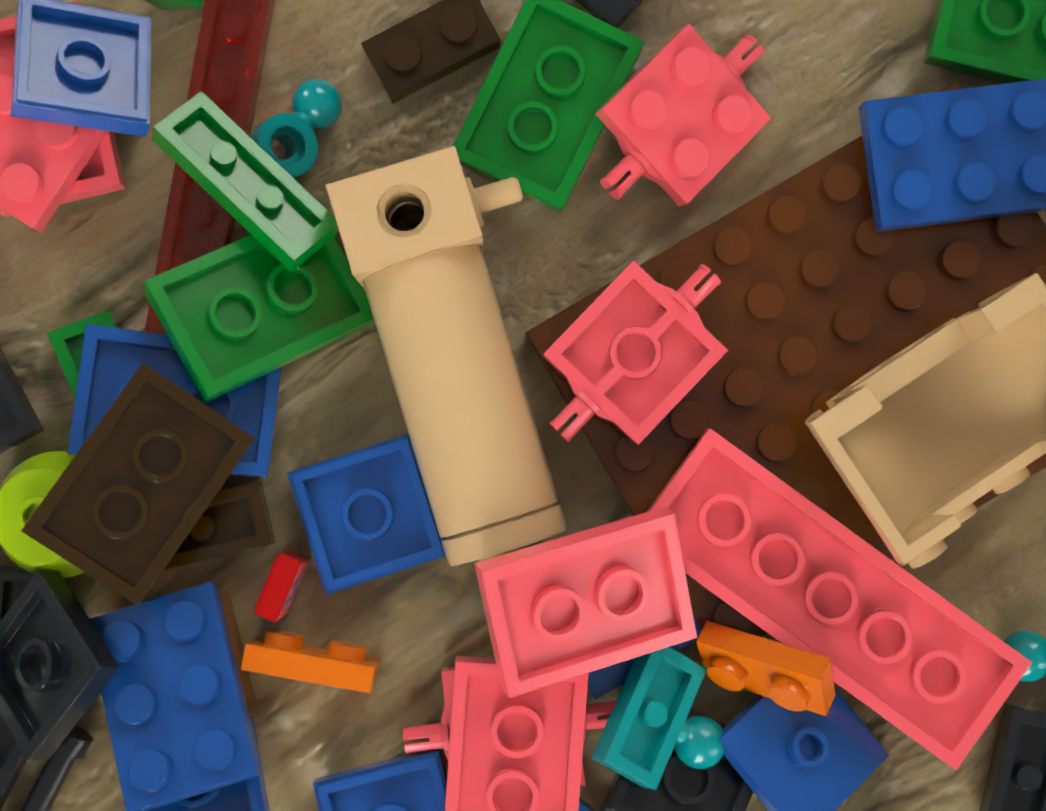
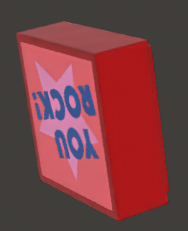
M292 550L276 555L255 605L256 615L275 623L287 617L311 558Z

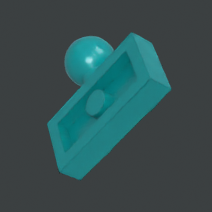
M671 647L636 657L591 759L639 786L653 790L657 789L674 747L680 760L689 767L706 769L717 764L724 755V748L719 740L723 734L720 725L705 716H694L686 719L707 669Z

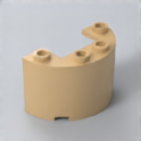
M1038 273L1032 274L980 302L978 304L979 308L964 313L956 319L952 318L913 342L826 402L829 407L827 411L822 413L819 409L812 413L805 421V424L895 560L901 565L908 563L912 569L917 568L942 554L947 549L943 539L962 527L961 523L977 512L978 509L974 505V501L992 489L995 494H1001L1019 485L1031 474L1026 466L1046 453V285Z

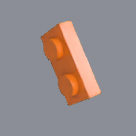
M706 621L696 641L702 666L707 669L705 673L706 678L711 679L715 684L729 691L746 690L771 698L779 706L791 711L808 710L827 716L835 698L831 658Z
M276 629L266 630L265 638L256 637L245 644L241 670L365 693H371L377 684L381 659L367 657L368 647L345 641H330L329 648L322 649L303 645L305 636L302 634Z

